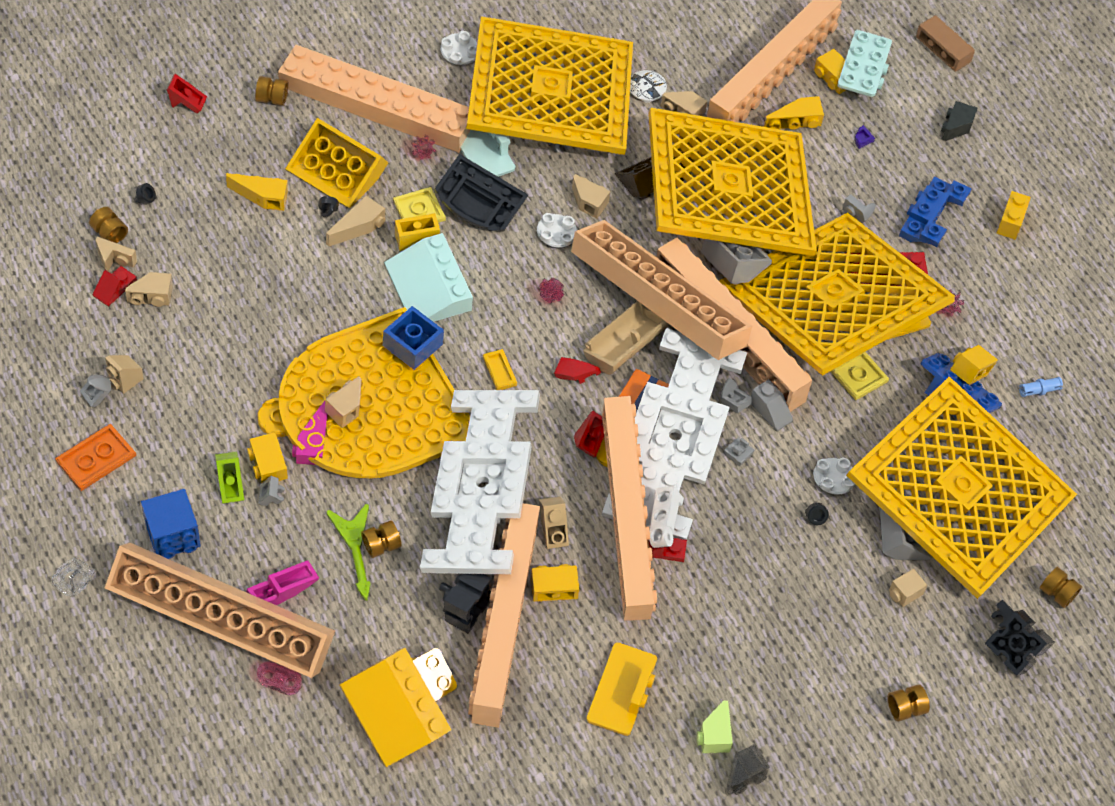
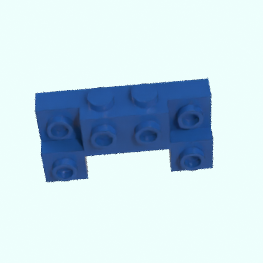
M934 176L925 190L919 191L915 199L916 204H911L907 212L909 218L900 230L899 237L909 242H923L938 247L947 229L935 224L947 202L963 206L972 188L955 180L952 184H949Z

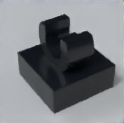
M1002 599L996 604L1000 611L993 612L991 617L996 619L998 616H1003L1004 620L999 626L1005 628L1003 623L1014 610Z

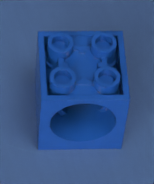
M185 488L141 501L144 523L154 553L171 559L175 554L182 552L191 553L201 547L198 525Z

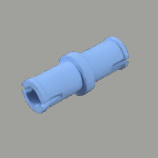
M1060 377L1047 380L1041 378L1032 383L1020 384L1019 393L1022 397L1035 394L1041 396L1050 391L1062 390L1063 382Z

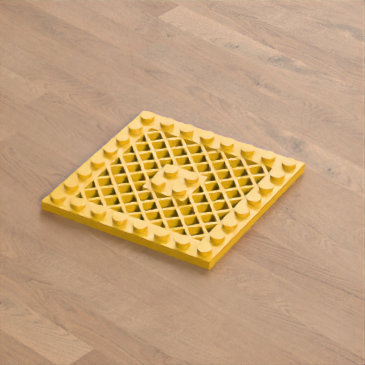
M481 16L466 129L625 155L633 42ZM506 54L508 58L505 59L502 55ZM525 57L528 61L524 62L522 58ZM504 67L507 71L503 72L501 68ZM583 67L585 71L582 72L579 68ZM602 70L605 74L601 75L598 71ZM524 71L527 74L522 75L520 72ZM592 75L595 79L591 80L588 76ZM582 80L585 84L581 85L578 81ZM601 83L604 87L600 88L598 84ZM523 84L525 87L521 89L518 85ZM512 89L514 93L511 94L508 90ZM501 94L504 98L500 99L498 95ZM521 97L524 101L519 102L517 99ZM510 102L513 106L508 107L506 104ZM590 102L592 106L589 107L586 103ZM560 104L562 108L559 109L556 105ZM530 106L532 110L529 111L526 107ZM579 107L582 109V111L579 112L576 110V108ZM500 108L502 112L499 113L495 109ZM550 109L552 113L548 114L546 110ZM599 110L602 114L598 115L596 111ZM519 111L522 115L518 116L515 112ZM569 112L572 116L568 117L566 113ZM539 114L542 118L538 119L535 116ZM589 116L591 120L588 121L585 117ZM559 118L561 121L558 123L555 119ZM579 121L581 125L578 126L574 122ZM598 124L601 128L597 129L594 125Z
M650 108L648 115L656 230L658 232L809 256L815 255L817 250L802 133ZM696 137H698V138H699L700 140H702L703 142L700 143V142L696 139ZM689 142L693 146V148L688 146L686 143ZM706 146H709L713 151L707 149ZM680 148V149H681L683 152H685V153L682 154V153H681L679 150H677V149ZM725 149L729 150L732 154L727 153ZM688 157L692 158L695 162L692 163ZM754 161H757L761 166L759 167ZM681 162L686 168L681 167L679 163ZM698 166H701L705 171L703 172ZM764 170H767L772 175H768ZM689 172H692L696 177H693ZM758 175L763 181H760L755 176ZM682 177L687 183H684L680 178ZM699 181L704 182L706 186L704 187ZM768 184L773 190H770L766 185ZM691 186L697 190L696 193L690 188ZM760 190L764 194V196H762L757 191ZM684 192L688 198H685L681 193ZM779 193L783 197V199H781L776 194ZM703 195L708 201L703 200L700 196ZM720 199H723L728 204L725 205ZM768 199H770V200H771L773 203H775V204L772 205V204L768 201ZM694 201L699 207H695L691 202ZM740 202H742L743 204H745L747 207L744 208V207L740 204ZM712 204L718 208L717 211L711 207ZM759 205L763 206L766 210H762ZM683 207L689 211L688 214L682 209ZM731 208H734L738 213L735 214ZM778 209H782L785 212V214L780 212ZM703 210L709 214L708 217L702 213ZM750 211H753L757 216L752 215ZM721 214H725L729 219L726 220ZM772 214L776 218V220H774L769 215ZM741 217H744L748 221V223L743 221ZM763 220V221H764L765 223H767L768 225L765 226V225H764L762 222H760V221ZM780 223H782L783 225H785V226L787 227V229H784V228L780 225Z
M848 212L814 230L817 250L814 256L776 250L767 255L772 260V263L749 283L732 284L728 282L726 277L719 280L722 285L728 288L730 294L735 299H738L749 313L754 315L755 319L822 376L943 309L955 300V295ZM849 262H857L860 264H849ZM864 263H874L875 265H865ZM790 268H797V269H800V270H789V269H790ZM804 269H814L815 271H804ZM819 270H829V272H820ZM773 277H784V279H775ZM788 278H798V280H791ZM802 279H813V281H807ZM861 282H867L872 284H861ZM876 283H883L887 285H876ZM890 284H899L902 286H890ZM874 293H885V295H874ZM889 294H900V296H889ZM904 295H915V297H905ZM784 297L795 298V300H794V299H784ZM799 298H807L810 300H799ZM858 302H869V304H858ZM873 303H884V305H873ZM888 304H899V306H889ZM783 307H791V308H793V309H782V308H783ZM797 308H807L808 310H797ZM812 309H823V311H812ZM842 311H853V313H841V312H842ZM856 312H868V314H856ZM871 313H883V315H871ZM795 318H806V320H795ZM810 319H821V321H810ZM825 320H836V322H825ZM840 321H851V323H840ZM855 322H866V324H855ZM809 329H818L819 332H818V331H808V330H809ZM824 330H833L834 333H833V332H823V331H824ZM838 331H848L850 333H838ZM822 340L833 341V343L822 342Z
M950 377L935 389L846 475L977 599L1077 495ZM941 414L943 415V420L937 419ZM949 414L956 415L957 421L950 420ZM930 426L931 431H925ZM937 426L944 427L945 433L938 432ZM951 428H958L959 434H952ZM965 429L972 430L973 436L966 435ZM918 437L919 443H912ZM925 438L932 439L933 445L926 444ZM939 439L946 440L947 446H940ZM953 441H959L961 448L954 447ZM967 442L974 443L975 449H968ZM981 444H987L989 451L982 450ZM904 450H906V455H900ZM912 450H919L920 457L913 456ZM927 451L934 452L935 458H927ZM941 453H947L949 460L942 459ZM955 454L962 456L956 460ZM969 456H976L977 463L970 462ZM983 457L990 458L991 464H985ZM998 459H1004L1005 466L998 465ZM893 461L894 467H887ZM900 462H906L908 469L900 468ZM914 463L922 464V470H915ZM929 465H935L937 472L929 471ZM943 466L949 467L945 472H943ZM985 471H992L993 478L986 477ZM1000 472L1006 473L1007 479H1001ZM887 474L895 475V481H888ZM1014 474H1020L1021 480H1014ZM902 476H909L910 483L902 482ZM916 477L923 478L924 484H918ZM930 478L937 479L933 485H931ZM994 485L995 491H989ZM1002 486H1008L1009 493L1002 492ZM1016 487L1023 488V494H1017ZM903 489L911 490L912 496H904ZM1030 489H1036L1037 495H1031ZM918 491H925L926 498L919 497ZM932 492L940 493V499H933ZM981 498L983 499V504L977 503ZM990 498H996L997 505L990 504ZM1004 499L1011 500V506H1005ZM1018 501H1025L1026 508L1019 507ZM1032 502H1037L1038 504L1033 508ZM920 505H927L928 512L920 511ZM934 506H941L942 513H935ZM949 507L956 508L957 515L949 514ZM970 510L971 516L964 515ZM977 510L984 511L985 517H978ZM992 512H999V519L992 518ZM1006 513H1012L1014 520H1007ZM1020 514L1026 515V516L1021 520ZM936 520H943L944 527H937ZM951 521L958 522L959 529L951 528ZM965 523H972L973 530L966 529ZM979 524L987 525V531H980ZM994 525L1001 526L1002 533L995 532ZM1008 527H1015V528L1009 533ZM953 535L960 536L961 543L953 542ZM967 537H974L975 544L968 543ZM981 538H988L989 545H982ZM996 539L1002 540L998 545L996 544ZM969 551H976L977 558H970ZM984 552H991V553L984 559Z

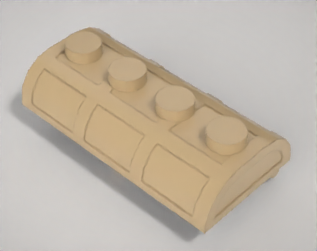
M636 301L585 343L584 355L590 364L599 367L602 372L609 375L613 374L638 351L668 328L670 324Z

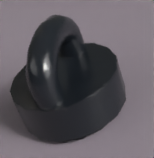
M144 183L136 188L135 203L147 205L155 201L156 192L150 184Z
M323 196L319 199L318 208L321 209V215L324 218L329 217L333 211L336 212L338 210L339 201L336 198Z
M812 503L805 510L808 521L813 525H822L828 520L829 511L822 503Z

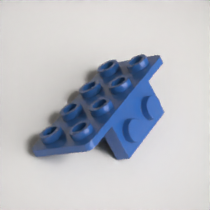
M937 353L921 361L920 364L935 376L924 392L928 396L950 377L988 413L1002 406L999 398L995 394L986 391L979 381L968 385L950 370L953 363L945 354Z

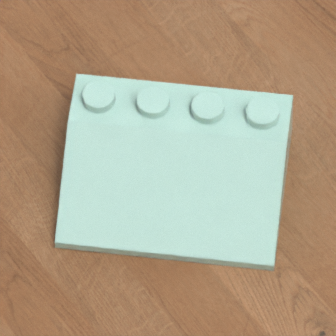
M443 233L423 238L384 262L400 300L407 310L413 306L433 322L472 310L473 296Z

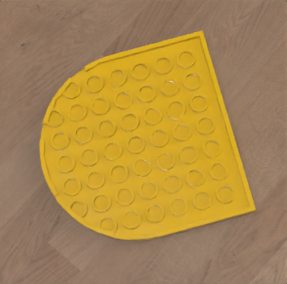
M405 307L317 340L306 347V351L298 358L295 357L288 366L279 390V415L287 437L293 445L298 446L301 450L305 446L298 441V436L302 430L307 431L314 428L315 420L313 415L322 403L326 401L327 396L332 392L340 390L349 380L353 381L358 376L362 379L359 417L341 428L327 415L325 438L318 432H313L307 437V442L312 447H320L324 444V449L320 450L315 458L308 457V460L315 465L347 477L381 478L407 471L441 457L444 441H466L470 414L452 412L451 404L455 389L434 354L413 370L382 346L383 331L407 311ZM310 419H312V421H313L312 427H310V428H304V427L307 425V423L310 421ZM318 434L323 439L322 443L313 445L309 441L310 437ZM321 452H323V458H322V459L319 458V454H320Z

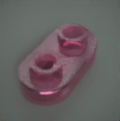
M264 662L257 669V679L265 687L286 695H294L302 687L301 675L292 669L273 662ZM271 673L273 677L268 679L265 675ZM289 681H292V682L295 683V684H294L293 686H291V687H289V686L286 685V683L289 682Z

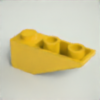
M802 97L767 115L764 127L773 129L790 128L794 130L800 127L816 128L821 126L824 112L820 97Z
M226 173V183L229 189L264 209L285 210L288 194L287 180Z

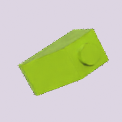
M237 451L215 454L222 504L243 501L244 494Z

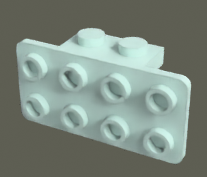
M856 30L838 81V87L874 97L877 89H882L885 78H881V76H886L889 64L885 63L892 40Z
M470 130L461 146V151L466 158L498 177L515 171V165L508 155L509 136Z

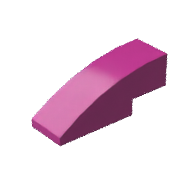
M307 560L268 575L267 581L247 588L246 593L278 605L307 589L319 580V576Z

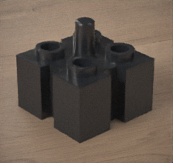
M458 574L455 579V584H457L455 587L445 582H442L439 586V590L445 593L442 599L444 601L443 612L445 621L469 634L478 621V616L484 612L490 603L491 577L485 574Z
M1024 610L1014 611L1003 623L1006 629L996 630L985 642L997 656L1004 655L1007 658L1004 664L1016 676L1025 674L1037 662L1033 657L1043 655L1055 643L1043 629L1035 630L1032 627L1036 622Z

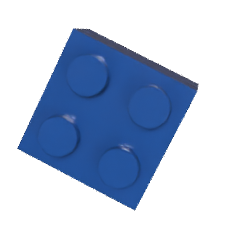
M411 306L383 331L382 346L415 370L443 345L444 330L415 307Z

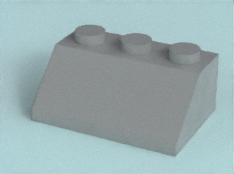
M704 239L701 253L732 284L749 283L772 263V260L759 247Z
M903 489L904 496H912L910 491ZM920 505V511L928 512L927 505ZM879 507L883 554L896 560L932 559V556Z

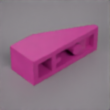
M326 401L322 403L313 415L315 420L314 428L307 431L302 430L298 436V441L305 448L301 450L298 446L293 445L292 457L296 458V464L315 465L308 460V457L315 458L317 453L324 449V444L320 447L310 446L307 442V437L313 432H318L325 438L328 415L325 412ZM310 419V421L307 423V425H306L304 428H310V427H312V425H313L312 419ZM318 434L312 435L309 439L313 445H319L323 440ZM323 452L319 454L321 459L323 458Z

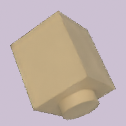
M913 568L892 581L889 589L890 596L894 602H899L904 607L921 597L927 588V584Z

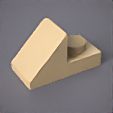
M100 237L96 238L97 251L105 270L109 271L114 261L121 266H135L137 257L134 249Z

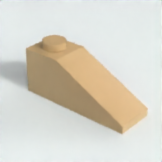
M365 196L326 232V245L332 246L371 233L377 227L381 228L386 220L385 208L368 196Z

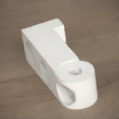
M675 486L656 488L650 525V543L653 548L668 547L673 544V532L678 507L682 506L684 499Z

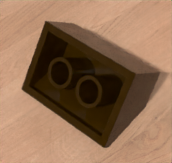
M651 157L615 173L632 197L645 199L654 192ZM681 162L679 163L681 167L686 168Z

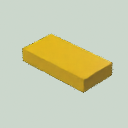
M503 349L483 354V360L496 390L517 386L516 378Z

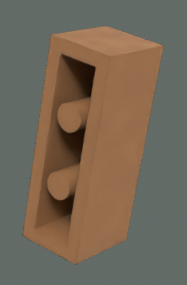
M936 15L919 25L916 37L952 70L956 72L972 62L975 49Z

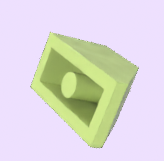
M723 701L702 723L701 730L697 731V745H701L702 753L730 752L733 742L728 701Z

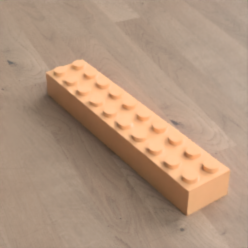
M812 0L710 99L707 117L732 122L744 121L748 117L749 111L755 110L763 98H768L772 89L779 87L783 78L786 75L790 76L794 67L797 64L801 65L808 53L812 54L817 44H822L827 38V34L829 32L833 33L838 26L837 19L841 14L840 7L842 1Z
M299 45L294 46L278 71L279 79L288 80V90L458 153L470 132L469 129H466L468 106Z
M602 220L575 231L571 249L573 254L681 332V334L685 335L697 346L704 349L712 357L720 360L747 347L752 329L750 324L610 223Z
M678 238L658 248V259L752 326L747 347L741 349V351L747 352L743 368L759 385L769 379L783 394L790 412L805 403L812 383L809 373L803 371L796 360L785 352L782 345L770 336L768 330L756 321L754 315L749 313L742 306V303L730 294L728 288L716 279L714 273L702 264L700 258L695 257L688 246Z
M630 396L604 398L602 413L624 621L651 619L652 612L656 611L657 592L653 590L655 574L654 569H651L652 549L651 547L649 548L648 542L650 540L649 526L646 527L648 513L647 506H644L645 486L642 485L641 480L643 478L642 464H639L641 451L640 444H637L636 406L631 404Z
M523 503L520 518H506L502 545L499 550H513L514 559L511 574H494V585L491 589L490 605L487 609L486 625L483 629L481 649H479L478 665L474 674L473 691H471L468 715H472V723L497 728L500 726L536 538L540 506Z
M132 543L119 546L105 585L107 590L310 678L320 673L335 633L333 629Z

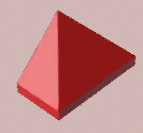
M591 411L576 431L574 440L577 448L595 458L604 439L602 416L595 411Z

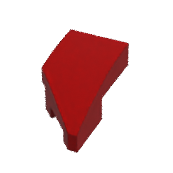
M561 357L554 375L559 379L578 380L582 384L589 376L593 374L599 375L601 370L599 367L584 361Z

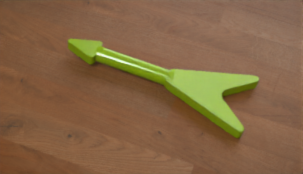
M365 504L351 521H347L331 510H327V516L352 550L358 579L356 588L363 599L367 601L371 583L366 578L360 548L362 545L361 531L365 530L369 504Z

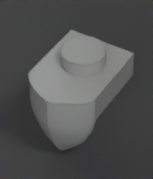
M850 194L845 198L842 210L844 213L848 212L859 222L864 223L873 214L876 204L870 203L865 206Z
M91 375L80 392L91 407H96L111 391V382L104 375Z
M728 378L721 390V404L729 406L731 410L739 413L752 404V396L738 389L735 381Z

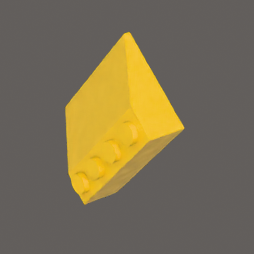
M317 118L285 169L328 196L336 198L346 207L351 208L379 179L389 162L379 154Z
M406 648L395 651L339 684L385 767L428 745L452 730Z

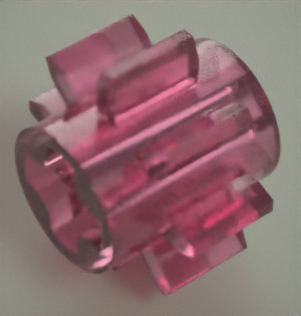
M427 134L424 135V138L416 136V142L411 143L415 147L412 153L414 155L419 153L420 160L423 157L431 159L430 154L436 152V149L432 147L435 141L433 139L428 141L429 137ZM425 144L428 146L427 148H423V150L420 149V146H424Z
M551 277L549 281L544 278L539 285V290H541L539 295L549 303L555 300L559 302L565 295L563 293L564 290H562L564 285L556 278Z
M960 292L957 294L952 293L955 295L954 306L948 305L942 310L943 314L948 312L953 317L954 312L961 313L962 309L959 305H964V300H959Z

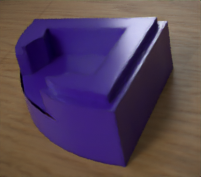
M864 125L858 129L855 136V144L858 149L875 141V137Z

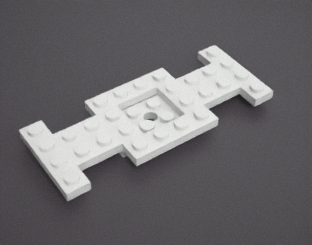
M668 328L665 329L659 350L679 355L668 388L647 382L635 417V424L638 425L637 444H640L641 451L639 464H642L643 478L641 480L642 485L645 486L644 506H647L648 513L646 527L649 526V530L656 488L675 486L680 491L684 479L705 485L730 408L729 406L709 400L720 368L741 374L747 352L739 350L717 360L685 335L681 334V332ZM675 432L681 438L679 440H672L669 435ZM609 493L602 516L613 519L611 495ZM677 515L673 538L687 540L693 519Z
M454 390L451 404L452 412L471 413L466 441H444L431 515L432 518H451L446 549H423L420 564L421 573L511 574L514 559L513 550H493L496 527L497 524H500V518H520L532 446L531 442H513L511 439L516 413L538 412L539 390ZM482 482L488 483L485 487H478Z

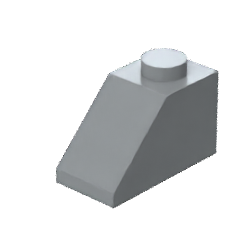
M769 379L752 390L751 405L776 431H779L793 421L783 394Z

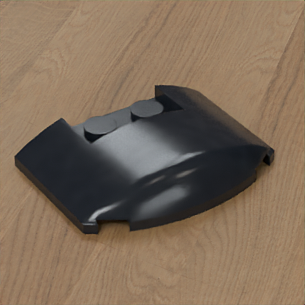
M461 154L457 156L434 189L442 203L462 220L482 229L501 232L505 231L528 197L527 193Z

